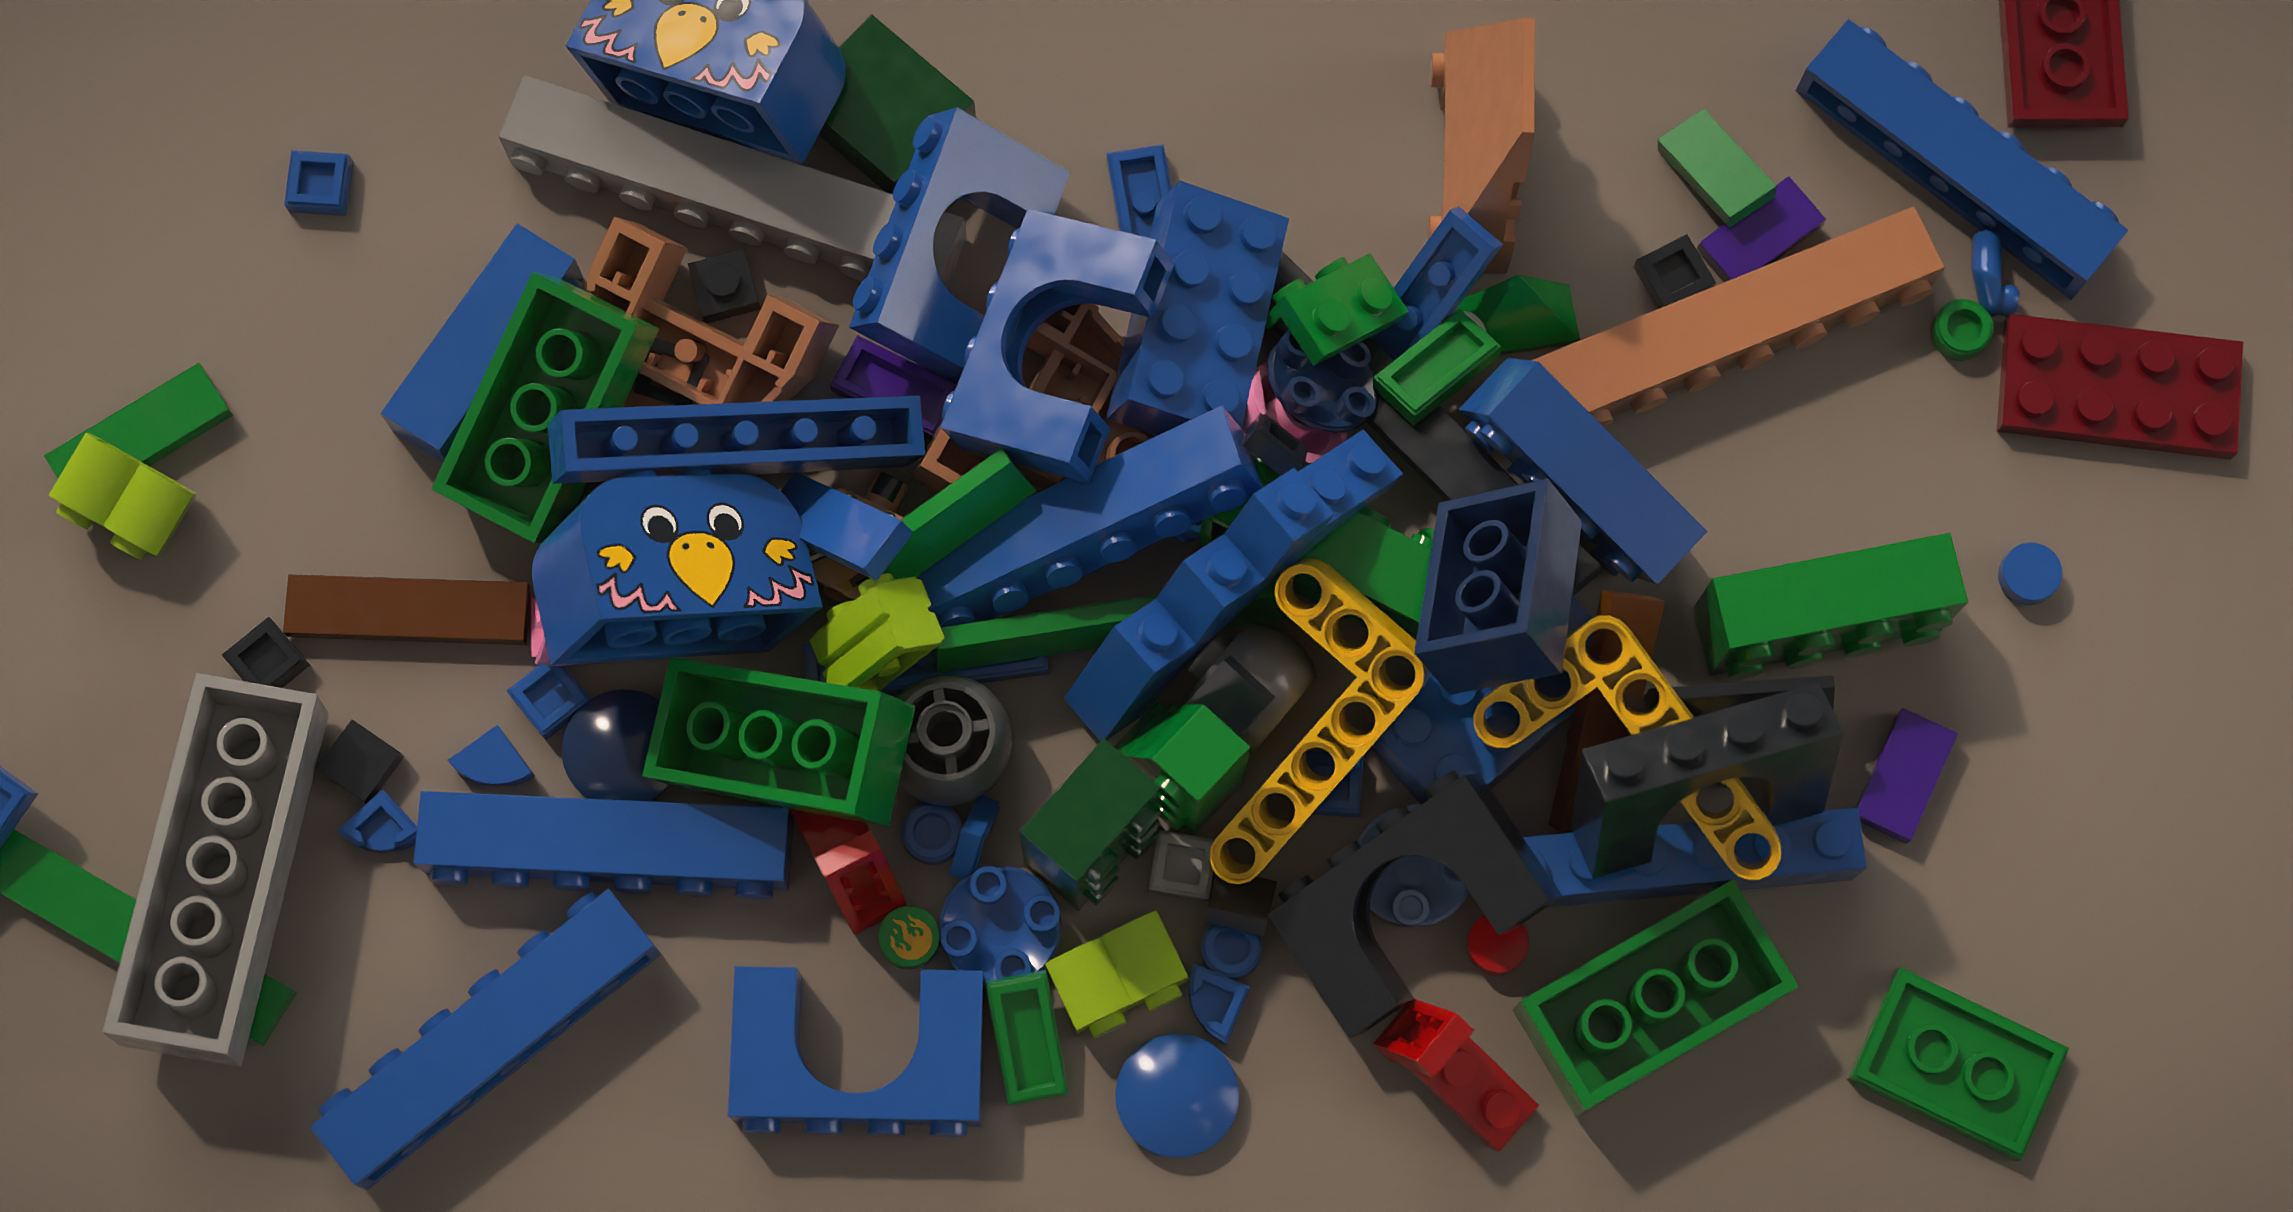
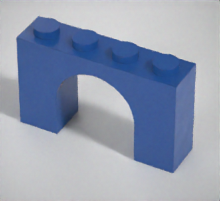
M957 107L929 115L922 121L913 138L914 155L908 170L902 174L894 188L893 200L896 203L888 224L880 230L875 239L873 253L876 256L869 275L861 282L853 298L855 312L849 328L958 384L965 367L964 357L966 348L970 340L977 336L985 315L955 298L943 284L938 274L933 254V240L940 217L946 208L958 199L969 202L1018 229L1021 227L1027 209L1055 215L1070 172Z
M1027 209L1021 227L1016 229L1010 238L1008 259L999 282L993 284L988 293L986 301L987 312L977 336L970 340L966 348L964 357L965 367L955 391L948 395L944 403L942 412L943 422L940 428L963 450L991 456L1003 448L1018 465L1089 484L1111 428L1089 405L1026 388L1022 376L1023 354L1030 337L1037 327L1055 312L1069 306L1096 304L1154 318L1174 267L1173 261L1158 241L1148 237Z
M734 967L728 1117L734 1122H743L744 1133L779 1134L781 1132V1123L806 1124V1134L841 1135L843 1134V1124L868 1125V1135L904 1136L905 1125L930 1126V1136L966 1137L967 1126L981 1127L985 1004L983 971L921 970L919 1035L916 1050L910 1063L896 1079L879 1089L864 1093H846L832 1089L819 1082L809 1073L803 1061L800 1050L802 975L797 967Z

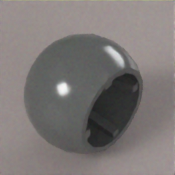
M1249 622L1234 639L1221 629L1193 662L1188 672L1195 676L1199 682L1187 696L1186 702L1196 693L1220 663L1231 655L1276 697L1241 737L1250 746L1249 754H1253L1315 680L1316 674L1314 665L1306 650L1293 636L1278 627L1265 623Z
M938 674L922 678L911 684L896 697L916 706L911 729L918 721L917 732L909 734L898 783L905 792L922 802L933 805L957 806L972 802L985 795L998 783L1008 767L1013 751V729L1010 717L1002 702L986 686L972 678L961 675ZM966 710H968L981 720L971 722L970 716L968 715ZM940 722H954L963 730L962 736L952 746H937L929 739L931 730ZM979 740L986 749L976 763L962 772H958L957 765L967 759L973 750L974 741ZM922 750L928 760L936 765L946 767L947 774L942 775L928 772L912 760H915L918 751Z

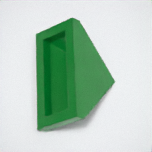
M1518 274L1464 298L1456 308V310L1460 308L1461 310L1471 312L1482 321L1486 333L1501 345L1500 355L1570 345L1580 341L1570 286L1568 284Z

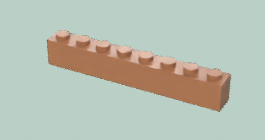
M1913 206L1531 361L1540 362L1606 428L1614 422L1612 416L1632 408L1635 414L1651 411L1667 401L1666 394L1687 387L1689 393L1705 389L1720 380L1721 372L1740 365L1742 371L1757 368L1774 357L1773 351L1792 343L1796 350L1811 346L1826 337L1828 334L1826 330L1844 322H1846L1848 328L1865 324L1880 314L1879 308L1896 301H1899L1901 307L1917 303L1933 292L1932 286L1945 267Z

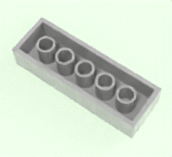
M196 673L102 1031L117 1045L242 1067L329 716L328 711L317 694Z

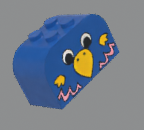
M590 0L565 45L610 103L802 164L806 160L843 89L846 77L844 56L808 0Z
M705 469L689 470L678 476H657L655 471L641 470L599 485L542 542L534 556L532 581L550 664L567 665L770 652L823 607L808 545L799 538L802 522L794 506L781 491L760 478L744 474L712 475L710 470Z

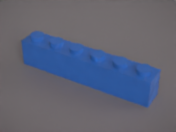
M1849 18L1808 65L1796 88L1798 93L1978 230H1992L1999 233L2002 237L2003 249L2070 300L2076 296L2129 231L2119 223L2118 217L2110 208L2101 203L2088 200L2072 188L2070 180L2061 171L2053 167L2043 166L2025 152L2024 146L2016 137L2007 132H1998L1979 117L1977 110L1968 101L1961 97L1949 95L1933 83L1930 74L1923 67L1914 62H1905L1887 48L1885 41L1878 33L1867 27H1859Z
M920 396L561 410L547 423L553 484L609 481L641 470L655 471L657 476H678L686 471L698 469L710 470L712 475H748L906 467L926 455Z
M1221 405L1097 464L1089 484L1067 478L1028 497L916 577V579L922 580L931 606L928 607V610L935 613L940 628L990 620L1000 614L1019 610L1028 601L1056 588L1073 585L1082 576L1105 565L1124 561L1134 555L1136 551L1165 537L1180 535L1188 530L1191 525L1210 516L1239 507L1245 500L1251 498L1254 493L1263 488L1253 455L1243 446L1245 432Z
M421 791L414 864L425 874H431V882L443 885H467L468 876L492 877V885L505 888L529 887V879L553 880V888L567 891L590 890V882L614 883L615 891L629 894L651 893L652 884L675 886V893L683 896H712V888L716 887L737 888L736 896L740 898L768 900L773 898L774 890L789 891L794 818L789 808Z
M1858 808L1826 810L1819 814L1774 826L1780 840L1781 859L1778 867L1769 876L1760 880H1747L1737 876L1730 870L1696 822L1659 825L1650 863L1594 879L1573 833L1523 837L1563 896L1548 907L1710 893L1734 879L1740 890L1851 881L1867 868ZM1757 833L1742 835L1734 846L1736 856L1747 863L1762 861L1770 850L1769 841L1763 835Z
M609 888L601 895L593 891L579 899L567 911L566 915L569 918L567 922L552 934L544 930L534 935L518 950L517 954L520 959L503 973L495 969L481 977L468 990V994L471 996L468 1001L452 1013L449 1009H444L432 1016L418 1030L422 1036L404 1052L396 1048L383 1055L368 1070L372 1076L353 1092L349 1088L339 1091L319 1108L318 1112L322 1117L309 1127L355 1186L365 1190L370 1189L661 955V952Z

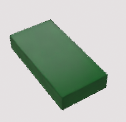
M1702 109L1658 139V151L1729 228L1776 197L1777 186L1705 109Z
M1459 308L1374 376L1373 387L1393 408L1415 426L1499 358L1501 345Z
M1046 970L985 981L1008 1105L1069 1094Z

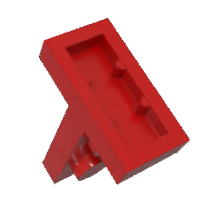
M789 809L853 935L883 921L893 910L908 906L877 840L865 822Z
M1413 999L1405 1005L1373 1042V1045L1389 1060L1406 1066L1489 1148L1500 1152L1539 1105L1469 1037L1474 1029L1458 1013Z

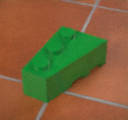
M1155 703L1114 746L1161 787L1159 808L1162 811L1159 817L1174 830L1178 831L1184 825L1194 835L1244 783L1250 746L1202 704H1183L1178 708L1175 704L1169 703L1164 708L1160 703Z

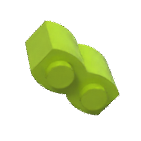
M85 433L48 496L60 502L56 510L57 514L86 530L90 528L93 521L115 533L110 540L112 545L142 560L146 552L155 556H160L163 553L197 493L91 433Z
M1157 910L1130 921L1099 938L1080 945L1045 963L1077 1034L1090 1030L1094 1039L1125 1025L1127 1021L1123 1013L1145 1003L1149 1012L1181 998L1183 995L1179 986L1188 982V975Z

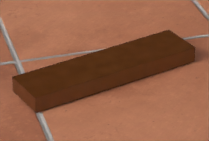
M288 574L283 633L287 637L527 645L531 586L528 582Z
M1602 590L1597 616H1612L1620 619L1628 626L1652 659L1665 601L1654 596ZM1607 628L1593 631L1588 650L1589 654L1601 662L1616 659L1622 651V641L1619 635ZM1644 679L1630 682L1623 691L1626 705L1637 712H1640L1647 682ZM1598 687L1576 702L1548 825L1558 831L1572 832L1570 827L1582 749L1632 735Z

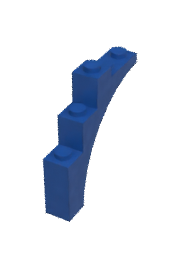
M1361 430L1299 472L1293 468L1251 496L1225 534L1180 564L1155 600L1113 627L1063 699L1100 741L1103 738L1106 740L1110 739L1142 717L1181 670L1256 596L1330 533L1394 487L1403 473L1364 430Z

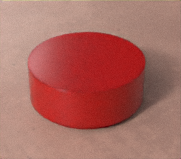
M1483 915L1473 924L1467 935V954L1475 967L1490 975L1508 974L1519 967L1528 953L1529 936L1527 930L1522 924L1511 932L1498 935L1487 917Z

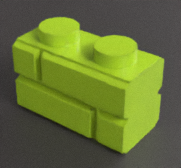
M887 573L882 574L876 581L870 578L859 585L858 589L861 596L856 600L841 603L826 613L829 622L815 632L810 639L818 663L826 668L822 672L826 683L880 691L942 643L941 641L945 637L935 613L928 610L931 603L922 580L915 577L894 580L893 575Z

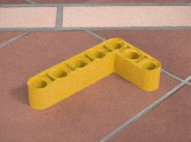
M1308 558L1300 560L1285 570L1276 582V601L1281 610L1357 678L1213 842L1209 856L1212 869L1219 878L1228 883L1242 884L1249 882L1263 870L1419 693L1431 675L1429 670L1414 655L1416 640L1334 568L1320 559ZM1297 574H1310L1320 583L1322 593L1318 603L1305 604L1296 597L1293 591V580ZM1348 614L1357 615L1364 620L1369 631L1366 643L1355 645L1344 640L1339 630V622L1342 616ZM1397 655L1410 660L1416 672L1414 683L1404 686L1392 682L1385 670L1388 657ZM1362 702L1368 705L1374 712V728L1362 731L1352 727L1347 721L1345 714L1348 703ZM1317 747L1328 751L1335 762L1334 773L1327 776L1314 773L1306 761L1308 749ZM1281 793L1289 797L1295 807L1294 819L1286 821L1274 817L1268 810V795ZM1241 838L1248 841L1255 851V863L1245 865L1236 862L1228 850L1229 840Z
M1597 616L1588 620L1566 636L1562 668L1568 672L1571 678V688L1565 695L1553 698L1544 695L1539 690L1536 679L1494 687L1480 700L1473 715L1474 728L1478 737L1486 744L1496 748H1508L1519 743L1596 687H1598L1632 735L1694 718L1628 626L1620 619L1612 616ZM1607 628L1619 635L1622 641V651L1616 659L1601 662L1589 654L1586 643L1587 637L1598 629ZM1644 679L1657 687L1660 698L1653 709L1646 712H1637L1626 705L1623 691L1632 681ZM1497 701H1505L1517 708L1520 715V725L1516 730L1510 733L1494 731L1486 720V710L1490 704ZM1738 778L1720 781L1726 784L1733 793L1732 803L1724 811L1711 813L1704 810L1696 799L1698 791L1681 801L1726 865L1737 876L1747 880H1760L1769 876L1778 867L1781 859V845L1777 832ZM1747 833H1757L1763 835L1769 841L1770 850L1762 861L1747 863L1736 856L1734 852L1736 841Z

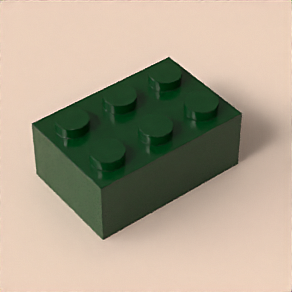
M1103 738L1019 831L1024 864L1076 910L1079 911L1088 900L1097 906L1119 881L1120 878L1116 875L1120 869L1118 866L1128 855L1138 860L1159 836L1160 832L1156 829L1161 823L1159 820V815L1162 811L1159 808L1161 787Z

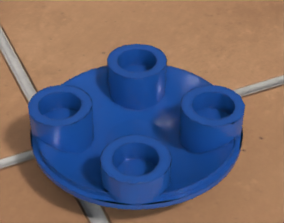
M987 866L976 870L971 875L969 874L952 889L941 911L939 931L942 947L956 970L983 971L984 986L986 987L985 981L1045 970V963L1054 958L1058 949L1062 923L1060 909L1054 896L1037 877L1015 867Z
M1174 1033L1150 1039L1139 1046L1128 1057L1118 1076L1115 1099L1118 1115L1125 1130L1140 1146L1156 1156L1183 1158L1194 1156L1210 1149L1225 1136L1237 1113L1239 1088L1231 1064L1219 1049L1199 1037Z

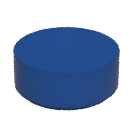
M2033 542L2023 543L2014 547L2003 558L1998 569V580L2003 592L2013 601L2023 605H2035L2047 600L2060 586L2063 575L2062 565L2057 555L2045 545Z
M925 802L915 806L906 815L902 825V839L906 850L915 860L928 865H938L954 857L962 824L959 816L951 807L937 806Z
M1211 924L1202 938L1201 956L1207 969L1233 980L1241 979L1248 976L1257 967L1262 955V939L1258 935Z

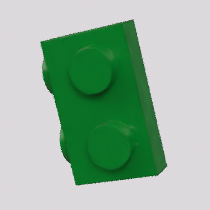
M1371 253L1349 264L1344 257L1338 258L1322 268L1315 275V281L1306 285L1302 278L1280 289L1272 297L1276 305L1268 313L1265 328L1269 331L1285 323L1312 365L1315 366L1394 325L1409 310Z

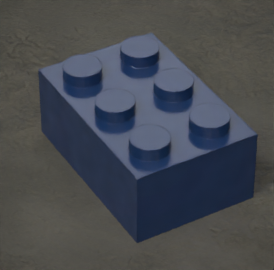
M1549 479L1445 501L1438 505L1414 655L1450 695L1562 674L1582 521Z

